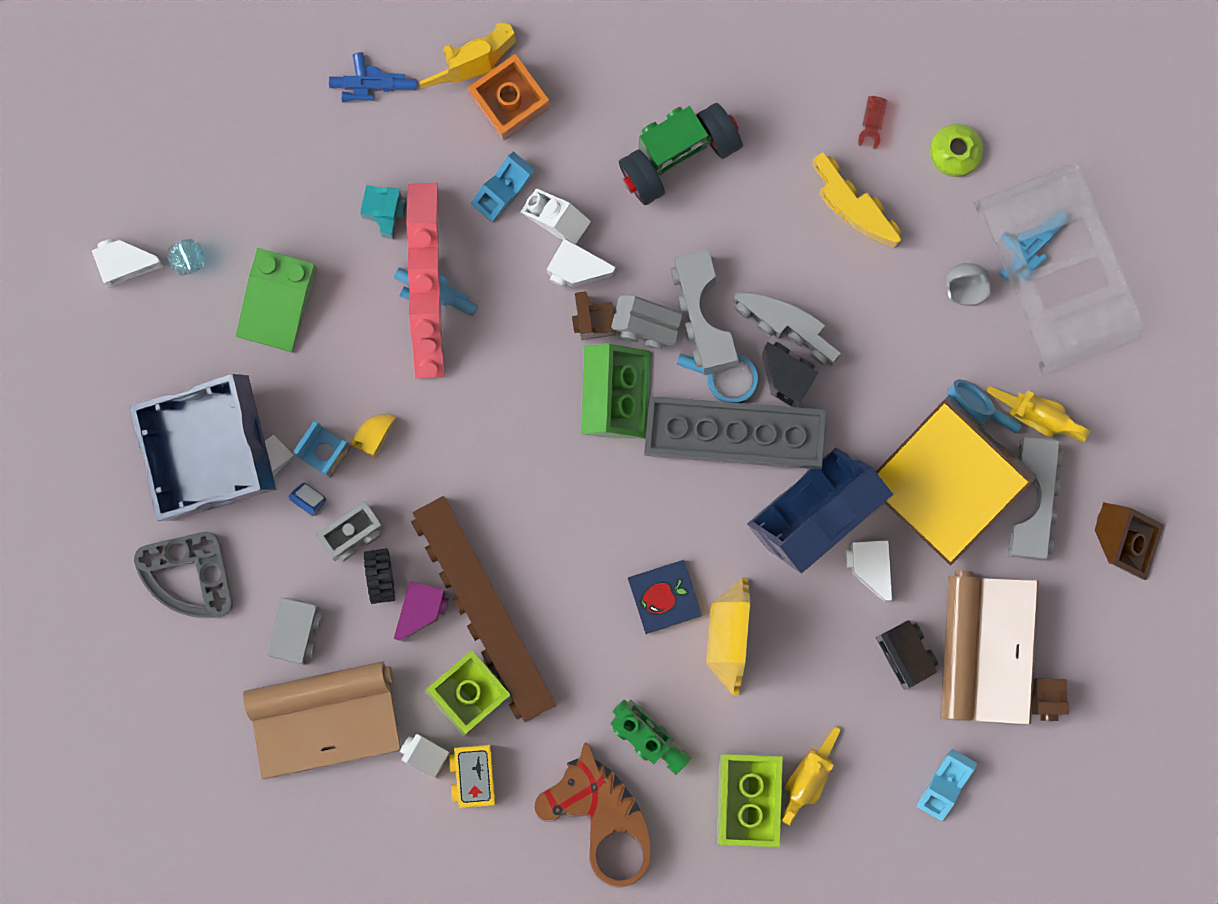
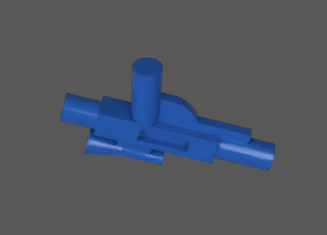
M363 52L352 54L356 76H329V88L354 90V94L342 91V103L355 100L374 101V95H368L369 90L383 92L394 90L417 91V79H406L405 74L382 73L375 66H366Z

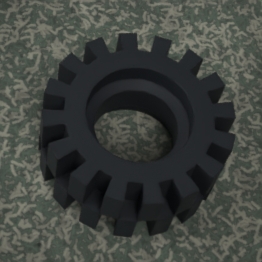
M388 548L364 551L365 576L371 604L395 601L393 572Z

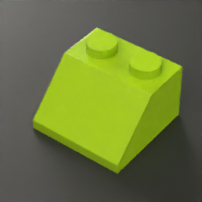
M472 650L425 690V693L462 736H465L510 696V693Z

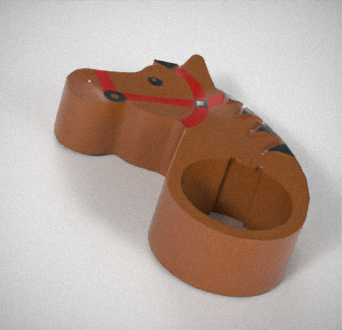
M585 742L580 758L567 762L568 768L562 780L538 795L534 806L535 813L544 822L555 821L562 814L572 817H589V861L594 875L608 886L617 888L627 887L636 883L645 874L649 866L650 839L647 825L633 796L609 768L594 759L588 743ZM614 831L627 832V835L635 839L640 845L643 854L640 870L636 875L626 880H613L605 876L596 862L598 845L603 839L612 835Z

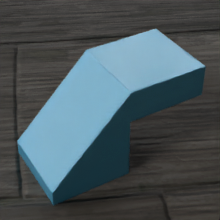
M951 748L937 768L916 807L943 821L955 804L961 788L974 772L977 763Z

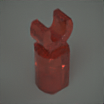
M868 96L862 123L865 130L858 137V146H862L864 138L870 136L874 139L873 149L878 148L881 139L877 131L882 129L887 99Z

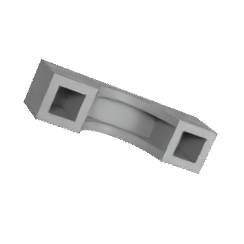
M709 249L675 257V267L670 269L674 285L680 284L682 295L678 296L682 313L687 312L690 322L685 323L689 340L695 339L697 350L692 351L696 368L702 367L704 375L738 367V357L731 332L721 331L712 327L704 319L700 310L704 295L710 288L716 285V275Z
M1024 437L1020 440L1018 459L1036 475L1033 483L1037 491V505L1034 513L1027 521L1011 527L1008 557L1043 561L1047 559L1048 554L1052 555L1054 537H1050L1051 525H1055L1057 519V508L1053 507L1054 496H1058L1060 490V478H1056L1057 466L1061 467L1063 461V449H1059L1060 441Z

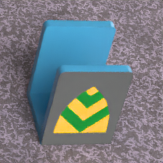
M314 420L293 452L297 457L331 478L351 449V445L346 440H341L324 429L319 422ZM327 443L332 446L333 455L330 459L321 460L317 457L316 449L320 444Z

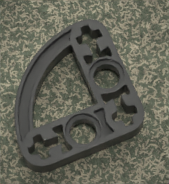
M200 532L144 545L136 551L134 563L142 583L151 595L164 606L180 614L196 618L222 617L231 611L233 599L221 545L214 534ZM205 537H207L208 541L214 542V546L209 548V553L206 554L203 549L194 550L196 557L191 558V548L187 543L188 541L192 540L193 546L201 545ZM175 544H181L185 548V556L179 561L171 559L169 555L170 548ZM163 547V555L167 561L166 564H162L161 558L153 560L150 567L146 563H141V558L145 557L146 551H149L151 555L161 554L159 548ZM195 562L205 606L188 604L176 599L163 589L152 572ZM210 566H217L221 572L219 580L214 583L208 582L204 577L205 570ZM224 584V590L218 589L220 598L226 599L227 604L222 605V611H218L216 607L211 606V602H214L216 599L214 591L208 593L207 587L216 588Z

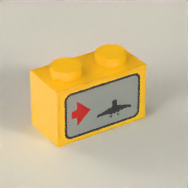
M491 745L454 748L455 754H449L450 772H456L457 784L451 785L453 802H458L459 808L496 805Z

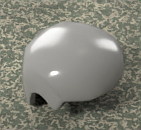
M962 263L952 267L946 276L948 298L960 305H974L986 300L990 296V278L985 268L974 263Z

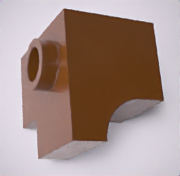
M586 291L575 293L577 315L572 316L574 333H580L581 340L615 336L616 330H613L611 327L614 318L612 302L599 304L590 300Z
M1036 678L1033 680L1032 715H1040V721H1059V715H1069L1067 679Z

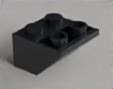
M767 342L762 352V358L771 395L790 407H798L818 375V372L814 370L816 366L802 357L797 360L790 356V350L779 342L774 344Z

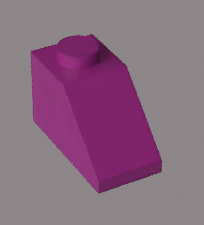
M409 581L394 639L403 641L438 621L439 614L445 615L449 598L444 597L445 591Z

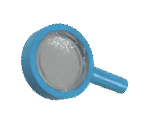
M680 353L677 365L704 374L702 367L696 368L694 358ZM737 354L738 367L707 375L709 389L719 401L742 403L754 393L758 383V374L754 364L747 357Z

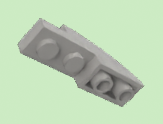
M737 293L733 299V302L736 304L735 310L748 319L751 316L759 322L757 327L767 336L771 337L774 334L779 338L786 329L790 332L787 336L798 346L801 347L804 344L811 349L810 355L822 365L827 362L832 366L841 354L819 336L825 325L803 310L768 296L751 293Z

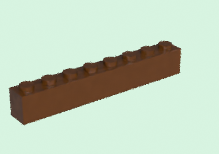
M444 495L412 512L416 519L412 520L411 523L419 537L425 535L429 543L425 549L433 563L439 561L443 571L438 574L446 589L453 587L457 595L453 599L460 615L466 613L471 621L467 625L474 641L480 639L485 647V650L481 651L488 667L495 666L499 673V676L496 677L497 680L510 693L514 702L510 703L509 706L517 720L523 718L526 723L557 706Z

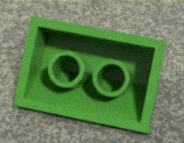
M615 344L584 346L581 434L614 438H646L651 351Z

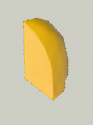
M379 414L370 417L358 428L350 445L376 458L397 417L390 414Z

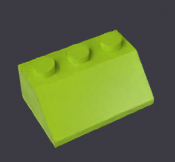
M720 754L717 815L718 845L780 847L783 756Z

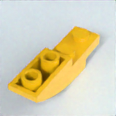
M824 152L813 158L812 166L826 183V186L821 188L819 195L842 220L863 235L893 248L899 245L901 231L893 220L888 221L882 213L884 208L875 196L871 198L867 192L857 199L855 196L857 194L856 188L848 179L846 181L843 180L838 173L840 167L832 156L827 158Z

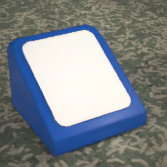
M306 483L299 485L288 496L290 501L312 517L313 515L316 516L326 502V498Z

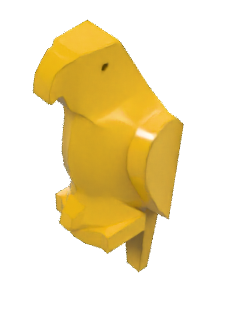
M503 22L497 23V28L490 34L472 39L461 47L444 46L443 53L449 69L420 81L421 89L451 81V84L493 70L500 57L516 43L515 33L511 25Z
M988 386L986 390L988 394L1011 408L1009 414L1050 438L1054 435L1063 434L1084 443L1091 431L1072 421L1065 414V408L1061 404L1035 396L1029 390L1025 394L1019 393L1017 397L991 386Z
M835 726L817 751L811 749L789 778L785 786V790L788 792V802L781 813V822L791 827L800 808L807 804L813 805L819 799L829 773L834 766L832 760L828 757L841 729Z

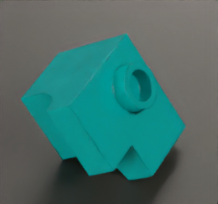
M366 185L360 214L363 219L375 221L380 226V234L383 238L394 239L398 218L403 219L406 201H402L403 197L400 189Z

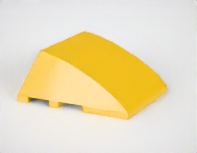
M744 577L710 604L706 664L730 693L735 696H739L745 667L750 610L748 578Z

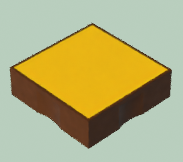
M950 394L876 471L894 494L884 503L950 566L1036 478V475L1007 447L995 441L985 431L981 423Z

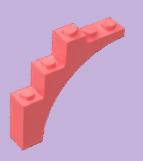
M437 183L408 184L406 225L410 292L409 322L415 378L444 377L445 369L440 296Z

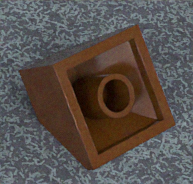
M1103 502L1101 511L1097 516L1094 531L1108 563L1142 580H1147L1164 524L1133 508Z

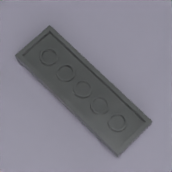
M650 396L644 455L822 470L826 410Z

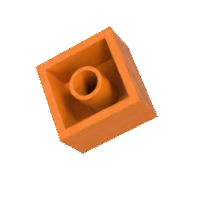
M516 54L467 87L469 96L502 141L550 108V100Z

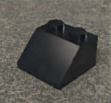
M907 620L875 637L903 690L909 689L937 673L935 666L939 665L931 649L925 650L921 642L924 639V635L917 623L911 624L910 620Z

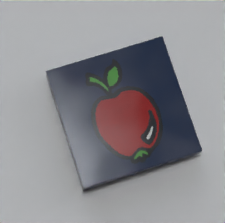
M684 560L627 578L645 634L702 616Z

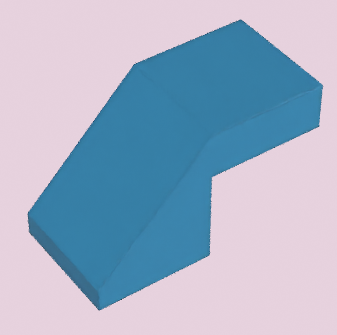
M513 151L507 156L497 173L482 185L471 204L491 222L495 221L522 191L535 172V169Z

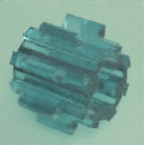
M192 238L182 240L168 248L171 254L167 256L172 269L178 271L180 276L191 274L204 267L202 259L206 258L199 243L195 244Z

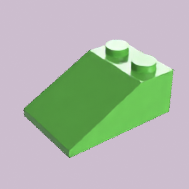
M257 248L247 282L236 337L292 353L317 273L315 264Z

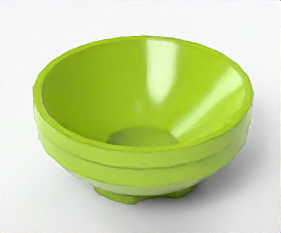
M963 124L945 126L936 133L930 146V157L935 167L941 173L951 177H962L970 174L979 166L983 156V143L980 136L971 127ZM953 140H963L967 144L966 153L963 155L954 154L950 149V143Z

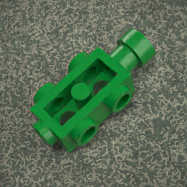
M623 699L612 711L615 714L610 723L613 726V731L622 740L627 739L635 747L636 753L643 760H649L654 765L662 758L668 764L667 768L675 775L691 760L692 757L684 750L680 751L672 744L674 739L667 733L666 729L658 725L645 713L643 707L637 705L631 699L628 702ZM633 711L638 712L641 718H639ZM655 732L661 733V734H662V738H661L659 735H657Z

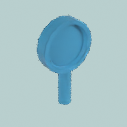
M958 379L954 381L947 391V396L950 394L980 423L991 419L1014 433L1020 431L1022 423L994 408L993 402L988 395L973 383Z

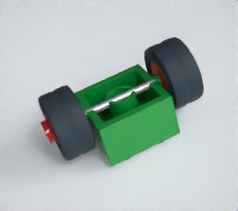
M719 103L710 105L696 115L690 106L682 109L680 106L666 115L667 120L660 124L653 122L641 130L642 135L639 136V149L620 159L619 166L625 177L622 180L631 194L634 193L643 205H648L665 194L664 186L659 178L661 174L705 149L707 143L710 144L721 159L730 156L743 147L741 137L737 131L739 127L731 114L728 115Z

